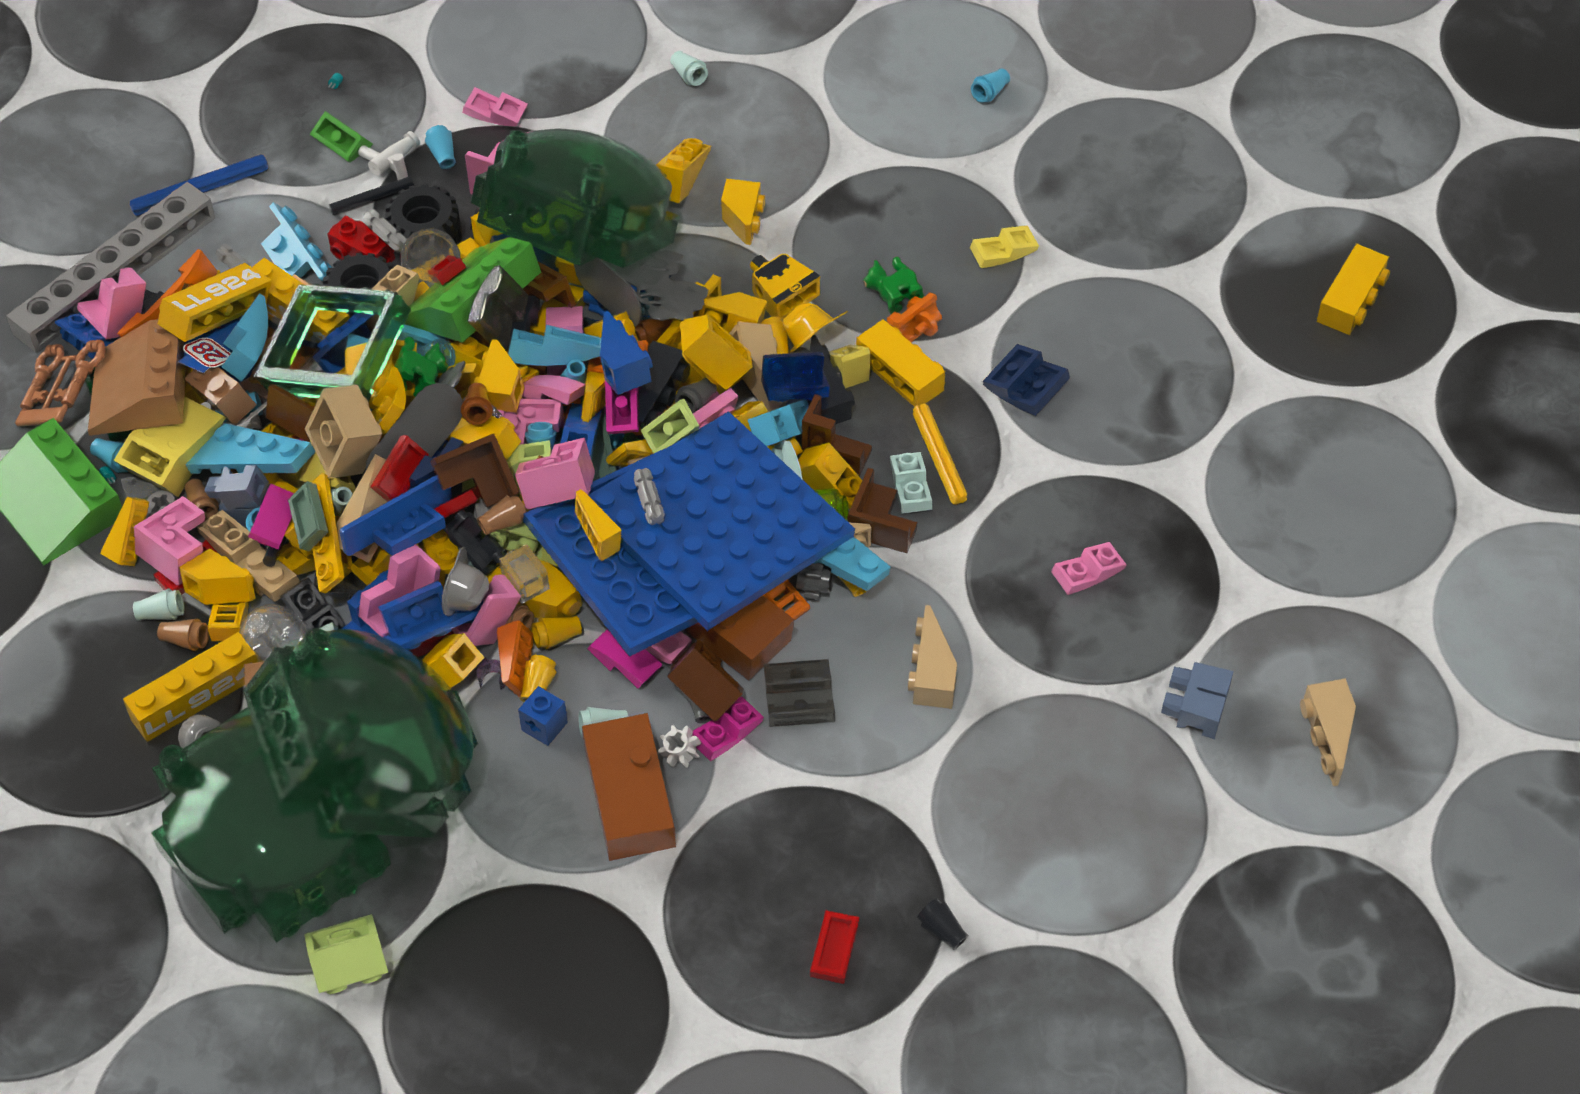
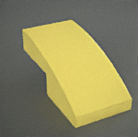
M1027 225L1002 228L999 237L973 239L970 249L979 266L987 268L1027 256L1037 251L1039 245Z

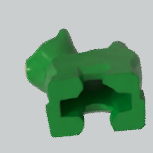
M894 257L892 260V266L897 272L887 276L880 263L874 260L873 267L867 270L866 277L863 279L866 288L879 292L880 297L888 304V312L890 314L898 313L902 310L903 307L900 301L904 298L911 300L914 296L924 297L923 288L918 283L915 272L902 263L899 257Z
M406 337L404 339V346H402L398 359L395 362V367L398 368L401 374L405 391L407 390L406 381L415 384L413 396L416 397L426 386L436 383L435 380L438 374L444 373L448 369V363L444 354L440 351L438 343L434 344L422 356L418 352L413 351L415 347L413 338Z

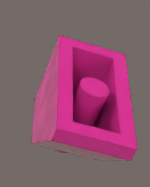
M605 380L607 434L639 432V387L617 395Z

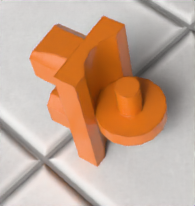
M931 292L923 298L914 296L908 301L907 310L902 314L892 313L887 317V323L892 327L898 328L902 335L910 342H913L923 333L930 337L938 332L937 322L942 319V315L936 305L937 296Z

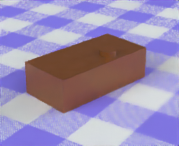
M762 595L708 631L699 622L684 629V631L696 640L699 638L720 659L747 680H750L791 641L795 620Z
M648 713L582 726L584 748L609 861L675 848V827Z

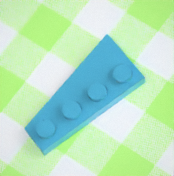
M224 423L185 465L191 474H200L203 469H210L212 473H222L224 467L236 469L238 473H243L246 465H257L262 473H297L315 453V449L311 442Z
M855 537L814 562V564L818 562L830 567L831 573L865 591L870 590L887 577L891 568Z

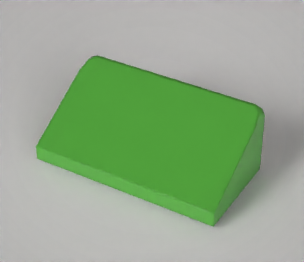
M326 111L310 133L311 136L350 163L359 157L358 150L361 146L370 148L373 145L372 142Z

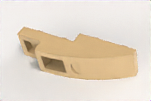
M219 511L197 527L203 538L221 556H226L231 562L241 568H246L254 578L253 588L258 595L262 596L265 594L272 601L276 602L280 599V595L299 583L297 575L279 560L272 567L266 566L263 563L266 550L261 547L259 542L249 538L250 532L225 511Z

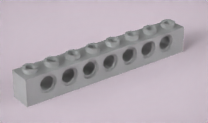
M189 182L174 190L162 201L152 206L139 218L129 223L116 235L106 240L89 255L83 257L82 260L7 314L6 317L13 335L35 353L40 351L61 335V327L55 324V320L79 313L77 310L79 302L98 300L101 279L113 278L118 283L120 269L130 267L138 275H141L214 220L216 217L211 198Z

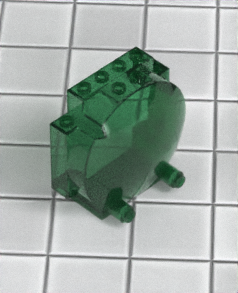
M544 129L526 133L519 130H511L505 140L497 146L494 164L488 166L486 172L476 176L471 204L480 207L478 223L510 237L530 242L532 246L578 266L598 257L616 266L625 268L672 244L680 217L668 211L672 184L667 179V175L652 160L620 141L597 133L576 129Z
M315 628L309 630L296 647H275L243 689L281 802L317 804L327 832L432 837L449 818L447 811L455 812L472 792L465 772L470 766L473 749L478 745V742L457 690H452L444 679L426 662L415 656L408 649L389 639L372 633L350 629L324 631L323 629Z
M260 688L252 691L248 696L247 708L188 746L182 748L177 745H169L162 750L159 755L160 764L153 767L152 771L167 807L162 812L163 825L152 831L151 834L159 852L224 934L232 928L242 926L254 914L277 943L284 937L294 935L303 924L312 918L323 915L331 905L341 898L351 896L360 885L369 879L376 878L384 873L386 868L391 865L387 847L374 832L385 829L396 816L391 799L368 774L360 752L341 731L313 716L292 721L278 708L273 694L268 690Z

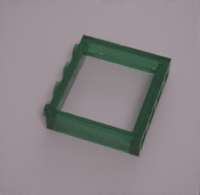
M298 284L254 377L267 391L269 386L275 384L294 396L319 398L324 388L358 385L363 396L369 402L374 391L372 386L379 374L383 372L411 312V308L405 303L401 295L390 291V289L381 291L366 287L355 289L340 285L328 287L320 284ZM317 310L380 315L352 375L290 369Z

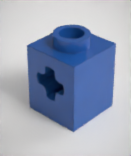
M539 686L518 709L521 731L547 746L550 745L568 723L565 701Z

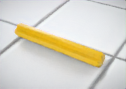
M925 403L916 405L913 408L914 419L951 503L957 505L966 502V489L929 406Z

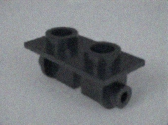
M462 509L454 516L455 520L446 524L443 530L448 534L450 541L459 548L465 547L472 565L484 575H487L506 559L507 556L503 553L505 549L490 534L481 540L478 535L482 530L477 519L471 512L467 513Z

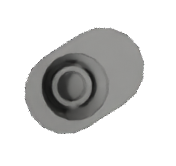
M465 547L460 548L454 567L450 571L444 585L442 609L446 616L453 615L455 611L475 610L490 587L488 578L480 570L468 565Z

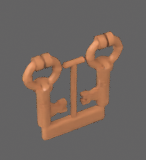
M100 339L90 340L77 355L64 356V348L61 344L47 345L45 350L36 358V375L20 405L22 410L15 421L16 426L41 425L52 418L61 423L67 409L73 407L87 376L92 374L94 367L104 359V342ZM89 352H96L95 357L90 362L84 361L85 356ZM55 356L54 361L49 366L44 365L48 357ZM75 361L77 370L68 388L64 390L62 388L58 389L71 362ZM64 362L50 393L47 390H42L46 380L51 378L53 371ZM53 399L61 401V407L49 408ZM35 403H44L42 409H32Z

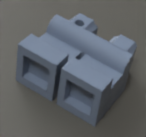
M246 465L243 473L234 474L228 467H224L221 476L209 477L205 493L209 498H219L221 500L219 511H225L242 526H246L248 514L253 509L261 507L270 484L257 465Z
M1194 662L1192 670L1174 666L1169 687L1184 691L1185 695L1180 696L1166 692L1161 713L1177 718L1176 727L1184 728L1187 725L1203 730L1202 736L1215 739L1234 671Z

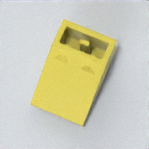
M185 397L183 423L133 430L113 461L133 475L179 497L192 475L185 464L214 435V432L221 427L226 417Z

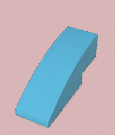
M259 293L223 343L233 352L222 365V368L240 381H243L257 362L267 338L268 312L265 296Z
M546 325L544 336L513 329L508 355L517 364L535 366L567 365L571 360L587 361L599 357L601 338Z
M807 398L748 419L751 432L766 446L802 434V419L809 407Z

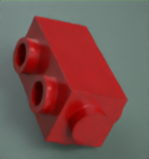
M345 215L327 233L330 251L339 260H344V257L347 255L351 257L356 256V253H363V255L372 253L375 254L376 258L382 256L386 259L387 263H392L395 260L394 250L362 221H356Z

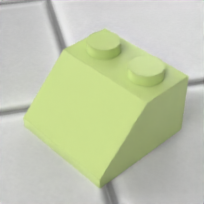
M372 914L304 934L309 960L319 993L325 991L328 994L338 993L345 990L349 984L359 981L361 983L375 982L382 977V974L388 973Z

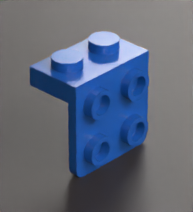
M373 308L367 313H364L361 309L317 345L320 350L313 358L329 378L345 367L346 339L350 333L374 341L377 340L364 325L376 314Z

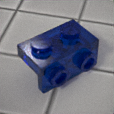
M806 352L764 355L762 359L761 382L768 401L784 402L789 399L812 400L815 394L821 396V398L829 397L830 386L823 371V353Z

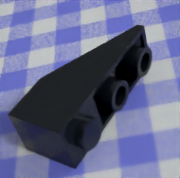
M813 335L811 337L806 383L808 404L810 405L815 394L821 396V416L836 420V424L850 420L852 417V406L855 405L852 391L849 388L845 389L839 368L837 366L833 367L830 362L827 346L825 344L821 345L817 336Z
M654 340L647 350L653 367L650 368L652 382L639 386L638 421L640 429H643L664 413L667 406L673 404L676 391L681 383L686 382L690 374V366L682 356V350Z

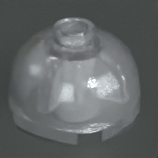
M436 228L421 229L412 233L404 242L400 252L401 266L418 273V284L424 281L431 287L436 282H433L427 274L428 270L448 255L460 258V250L455 241L446 232Z
M266 604L255 608L246 616L239 630L245 642L255 652L258 662L298 657L301 652L298 647L302 639L305 640L307 635L306 625L300 617L289 608L279 604Z

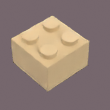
M358 385L324 388L305 427V431L328 478L363 474L366 468V461L382 436L381 427L376 422L369 408L368 400L363 396Z

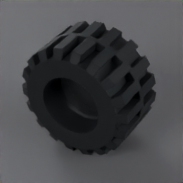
M421 184V187L414 185L410 186L408 190L402 189L399 191L398 196H393L390 199V204H387L385 219L408 239L406 250L396 252L401 254L402 258L407 260L412 258L414 262H420V260L427 262L441 253L450 254L453 247L460 243L459 238L462 236L458 204H456L454 196H450V192L447 190L440 191V187L435 185L433 187H428V184Z
M356 253V256L353 257L347 255L344 257V260L334 262V268H328L326 271L327 276L323 278L325 299L349 314V318H351L360 311L356 303L394 266L391 262L387 263L384 257L376 258L375 254L372 253L368 255Z

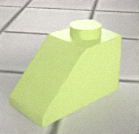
M681 399L641 429V432L654 454L699 430V424L685 399Z

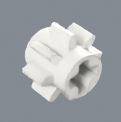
M672 725L671 731L666 735H660L664 747L658 749V752L663 757L668 756L667 763L671 767H674L679 762L687 768L688 762L693 758L700 757L696 752V746L701 744V740L697 736H692L693 731L687 725L682 731Z

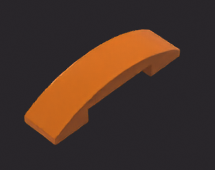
M197 249L178 269L182 275L145 314L137 312L117 333L120 338L149 320H157L160 313L159 306L163 298L217 274L216 268L202 250Z

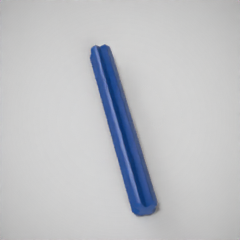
M260 154L131 199L129 201L133 214L139 216L186 182H189L204 193L267 171L268 163L264 155Z

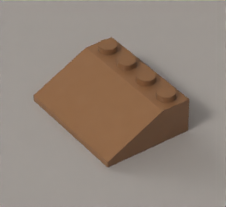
M158 319L149 320L105 347L104 359L101 360L94 370L88 423L89 436L183 423L186 384L184 378L186 377L187 366L178 361L184 357V341L157 324Z

